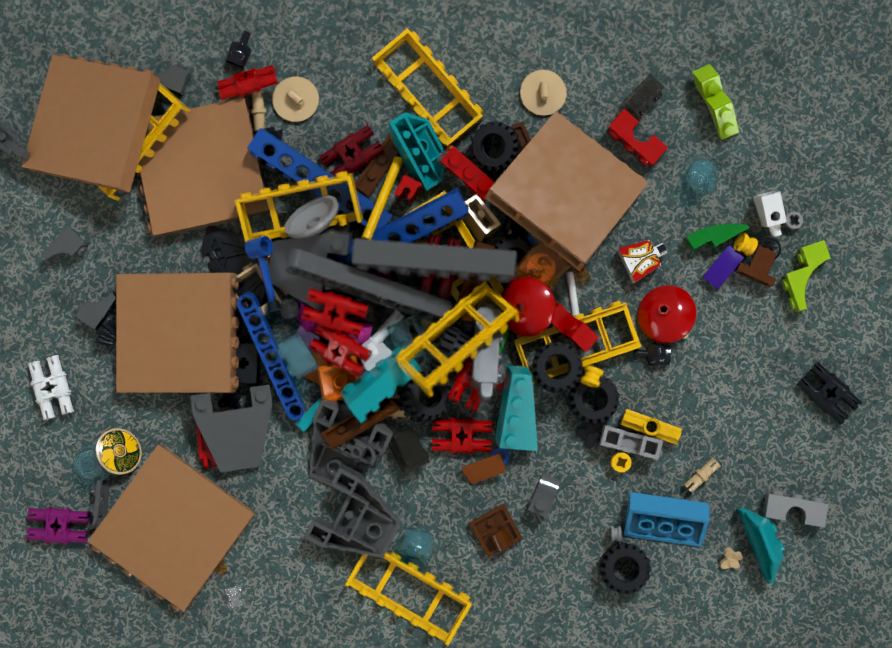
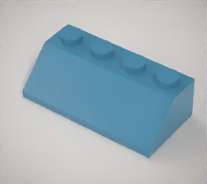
M630 492L623 536L702 547L709 524V503Z

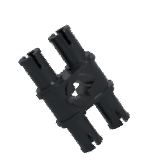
M818 361L810 371L823 381L822 385L817 388L806 376L802 377L801 381H798L796 385L809 395V400L819 406L823 413H828L842 425L849 415L836 405L837 401L842 399L853 411L858 408L857 405L862 404V401L850 391L849 385L846 386L836 376V373H830ZM832 389L831 394L833 397H826L828 394L826 390Z

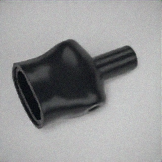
M244 31L240 42L233 41L231 43L226 62L244 69L245 63L252 52V49L247 46L251 33Z
M650 343L647 350L634 349V357L646 358L650 366H669L671 346Z

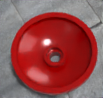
M521 277L507 285L501 297L518 311L520 319L516 323L511 318L506 323L507 327L512 332L521 336H535L544 332L552 323L555 315V300L549 287L541 280L533 277ZM520 304L523 305L522 311L520 310Z
M673 285L654 288L644 296L638 308V322L641 329L649 338L661 343H671L685 337L692 330L697 317L696 305L692 297L684 289ZM663 308H668L666 313L661 312Z

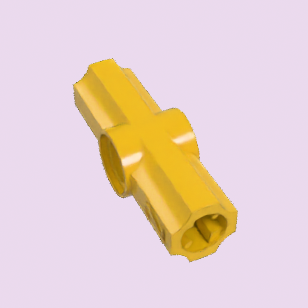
M625 409L620 423L622 426L677 445L682 432L681 428L629 409ZM649 421L654 422L656 425L654 432H649L646 429Z

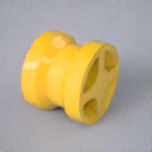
M742 232L734 242V249L742 251L746 256H751L757 248L758 240L753 237L750 238L748 234Z
M585 366V373L581 377L580 382L587 386L598 388L600 386L599 379L603 376L604 371L596 367Z
M616 453L611 458V467L617 472H626L631 467V458L625 453Z

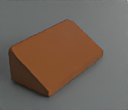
M500 453L461 467L471 484L507 472Z

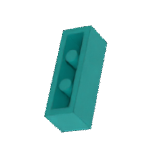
M322 397L295 423L303 432L313 424V417Z

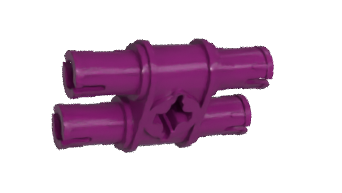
M51 506L46 509H28L27 514H36L27 515L28 520L45 521L46 527L45 529L28 527L26 533H29V535H26V540H40L46 544L63 543L64 545L70 542L87 543L88 538L84 537L88 536V531L70 530L69 526L71 522L88 524L89 518L82 517L89 516V511H72L69 507L62 509L52 508ZM58 522L62 527L57 530V527H54V523Z

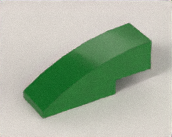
M746 224L710 226L693 232L684 237L691 252L708 242L713 249L748 230L749 226Z

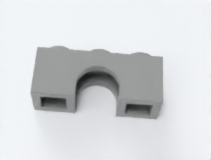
M603 426L598 445L659 460L663 440Z
M772 490L771 494L766 493L763 517L785 521L787 511L792 507H798L802 513V524L825 528L828 504L822 503L823 499L811 497L810 501L803 500V495L792 493L791 497L783 496L784 492Z

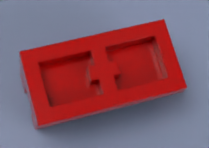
M404 175L394 193L395 199L401 201L405 195L410 199L409 204H412L418 193L422 192V184Z

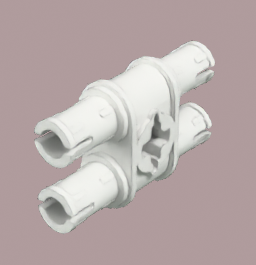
M59 355L46 358L51 372L48 378L43 375L40 361L28 363L32 377L30 384L33 386L36 397L35 402L40 406L43 421L56 417L51 404L52 398H58L62 415L74 412L69 396L71 395V390L68 387L67 374L62 371ZM50 385H57L56 387L51 389V391L45 390L48 387H50Z

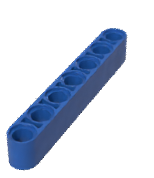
M245 292L237 302L239 311L287 416L292 420H299L305 412V403L257 297L252 292ZM245 297L250 298L252 306H245L242 299ZM251 316H258L261 321L260 324H253L250 320ZM266 334L269 338V341L265 343L261 342L259 340V335ZM274 352L277 359H268L267 353ZM282 370L285 373V377L278 378L275 375V371ZM290 388L293 394L287 396L283 393V389ZM294 405L299 406L301 412L294 413L291 407Z

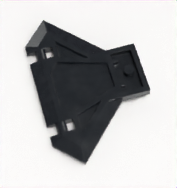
M207 226L200 251L203 256L208 254L211 256L212 261L208 262V265L213 273H236L239 275L248 264H259L258 258L251 259L246 254L244 235ZM281 237L271 239L272 242L284 240ZM218 248H220L223 252V254L220 256L216 251ZM257 272L239 283L238 289H236L239 298L245 292H252L257 297L260 306L268 303L264 282ZM247 297L242 299V302L245 306L247 305L245 304L244 300H246ZM240 311L236 313L238 319L244 321ZM258 320L254 324H260L261 321Z

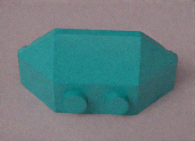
M404 112L389 121L391 140L409 173L416 181L422 184L425 191L442 182L444 168L436 160L444 152V148L429 120Z
M739 507L737 508L738 514L765 582L772 584L784 559L782 552L785 551L781 540L776 538V526L773 521L770 522L769 519Z

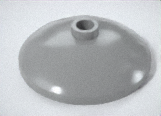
M321 196L305 203L287 220L285 224L286 233L293 238L311 237L322 233L336 216L339 207L338 201L333 196Z

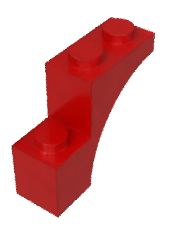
M555 301V315L550 325L568 338L577 348L587 352L599 337L584 322L576 319L560 303Z

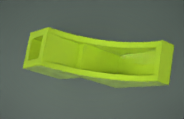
M710 64L692 71L695 86L711 113L719 138L723 140L739 133L733 102L722 90L719 74Z
M824 240L800 248L797 257L799 263L804 265V268L783 275L782 285L785 291L788 290L791 297L788 299L789 304L796 312L807 309L805 288L811 273L821 263L831 259Z

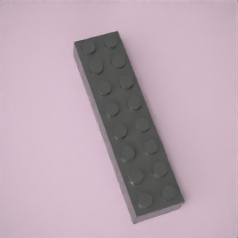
M354 239L352 264L355 268L364 272H370V269H377L378 273L383 274L397 271L399 275H410V272L418 273V276L430 277V274H437L439 278H450V275L458 276L457 279L461 280L478 277V281H489L490 278L498 279L497 282L509 283L510 280H514L516 251Z

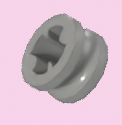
M790 212L786 215V222L784 224L786 228L796 230L803 224V217L798 212ZM790 216H792V218L797 217V226H795V224L791 225L789 223L791 221V219L789 218Z
M610 526L611 544H614L615 541L618 543L622 542L621 526L617 528Z

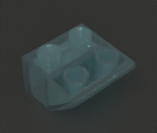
M299 332L277 342L278 349L276 351L282 360H287L286 368L292 377L296 375L297 379H300L319 368Z

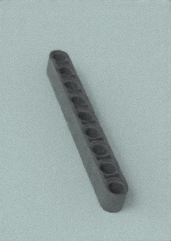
M290 250L285 270L291 275L437 323L447 311L455 307V304L449 300L303 250Z

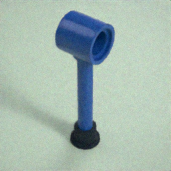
M267 236L248 240L245 244V251L249 258H258L268 298L267 313L281 310L283 308H280L279 301L276 300L265 257L272 253L273 243Z

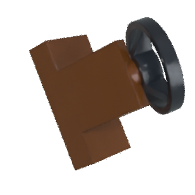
M764 235L757 239L761 246L759 245L757 250H755L750 266L739 263L734 272L771 288L774 286L776 278L768 275L774 260L781 253V244L775 237ZM762 239H771L777 243L778 247L764 243Z

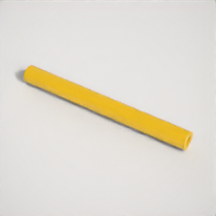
M395 156L361 239L371 240L403 163V159Z

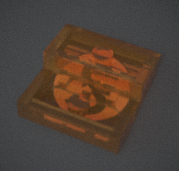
M539 241L516 266L515 273L519 277L537 278L551 289L556 284L557 279L570 268L571 264L543 242Z

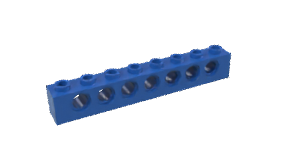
M259 128L247 147L250 150V155L258 160L263 158L267 161L266 165L275 171L278 168L284 172L283 176L290 181H293V179L296 181L308 179L309 182H312L316 177L328 175V178L335 177L263 128ZM267 145H272L275 148L273 156H268L265 153ZM283 156L291 158L292 163L289 167L282 165L281 159ZM299 167H305L308 170L307 177L302 178L298 175ZM343 182L327 186L329 196H331L332 189H339L341 192V198L336 199L339 203L338 213L355 211L347 207V201L352 199L348 184ZM320 188L310 189L317 194L316 198L322 196ZM357 191L362 215L367 210L372 211L375 202ZM384 209L375 230L385 226L393 214ZM363 217L360 223L366 226L368 221Z
M456 188L375 230L371 240L394 242L390 240L389 236L397 234L400 239L396 242L415 243L414 240L420 237L421 239L429 237L432 231L437 228L442 230L450 225L449 222L455 219L456 221L462 220L467 216L466 213L469 212V207L459 189ZM443 207H450L452 212L448 215L441 212ZM432 216L435 221L428 224L424 221V217ZM414 225L417 231L414 233L408 232L406 227ZM354 242L351 244V252L348 255L331 253L329 254V260L335 262L345 261L349 267L355 268L352 264Z

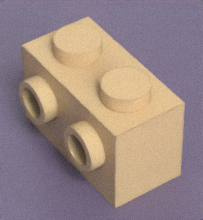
M475 194L465 201L469 207V212L466 213L467 216L462 220L476 238L482 242L493 235L501 224L481 198Z

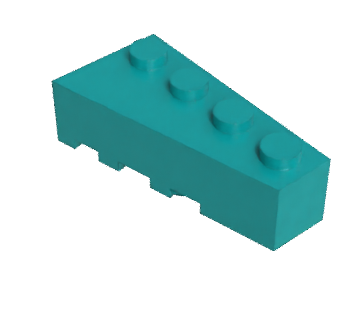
M405 345L393 350L389 357L378 361L374 368L370 371H365L359 379L353 383H348L340 392L347 406L361 424L366 420L365 415L370 410L375 412L380 407L378 405L380 401L393 396L398 385L404 386L411 379L398 366L396 360L398 353L406 348ZM414 358L408 362L417 372L421 370V367Z
M507 365L495 434V441L499 448L538 451L532 374L527 367Z

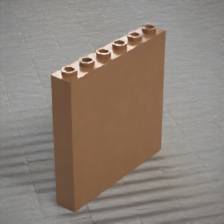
M61 54V56L52 55L26 148L30 155L26 160L23 158L21 167L32 172L130 193L161 79L154 75L155 72L143 69L141 72L131 66H126L125 69L115 63L105 65L104 62L98 60L88 62V59L82 57L72 59L73 57L66 54Z
M245 97L191 108L189 113L184 110L179 111L175 116L179 124L176 127L168 125L162 132L167 136V139L164 142L156 140L151 146L155 154L151 158L144 155L139 161L143 169L137 174L138 177L142 178L143 184L140 185L142 196L146 198V203H144L145 213L150 217L148 228L150 234L153 233V236L156 238L240 220L235 200L240 197L239 194L245 192L256 194L259 193L258 190L265 188L260 161L250 155V150L247 149L254 138V133ZM163 115L154 116L158 121L163 117ZM150 122L148 124L145 138L154 128V126ZM267 199L245 203L248 218L270 213Z
M555 111L489 189L485 198L580 271L649 182L629 168L626 163L616 158L612 152L599 145L595 139L590 138L579 127L573 125L564 115Z
M116 274V393L236 392V388L239 386V379L236 376V368L239 366V359L236 357V349L239 346V340L236 337V329L239 326V320L236 317V309H238L236 289H238L239 280L236 274Z
M158 444L87 542L92 544L90 547L97 553L103 552L107 555L106 559L114 565L118 563L122 566L124 573L131 577L133 575L139 579L138 582L142 586L152 588L158 598L162 600L167 599L171 602L170 606L173 609L184 612L245 530L256 512L165 446Z

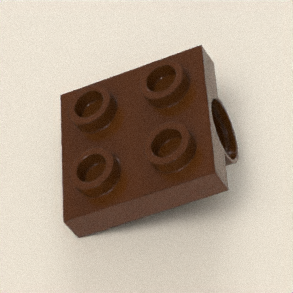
M504 503L469 522L487 557L501 552L523 539Z

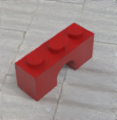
M624 109L609 125L607 129L609 131L608 134L615 141L620 140L624 144L623 148L628 153L637 155L639 157L637 160L646 167L648 165L651 168L668 147L655 135L646 142L637 141L633 136V129L639 121Z
M448 146L436 160L450 174L458 177L472 194H477L483 200L489 189L494 185V182L454 146Z

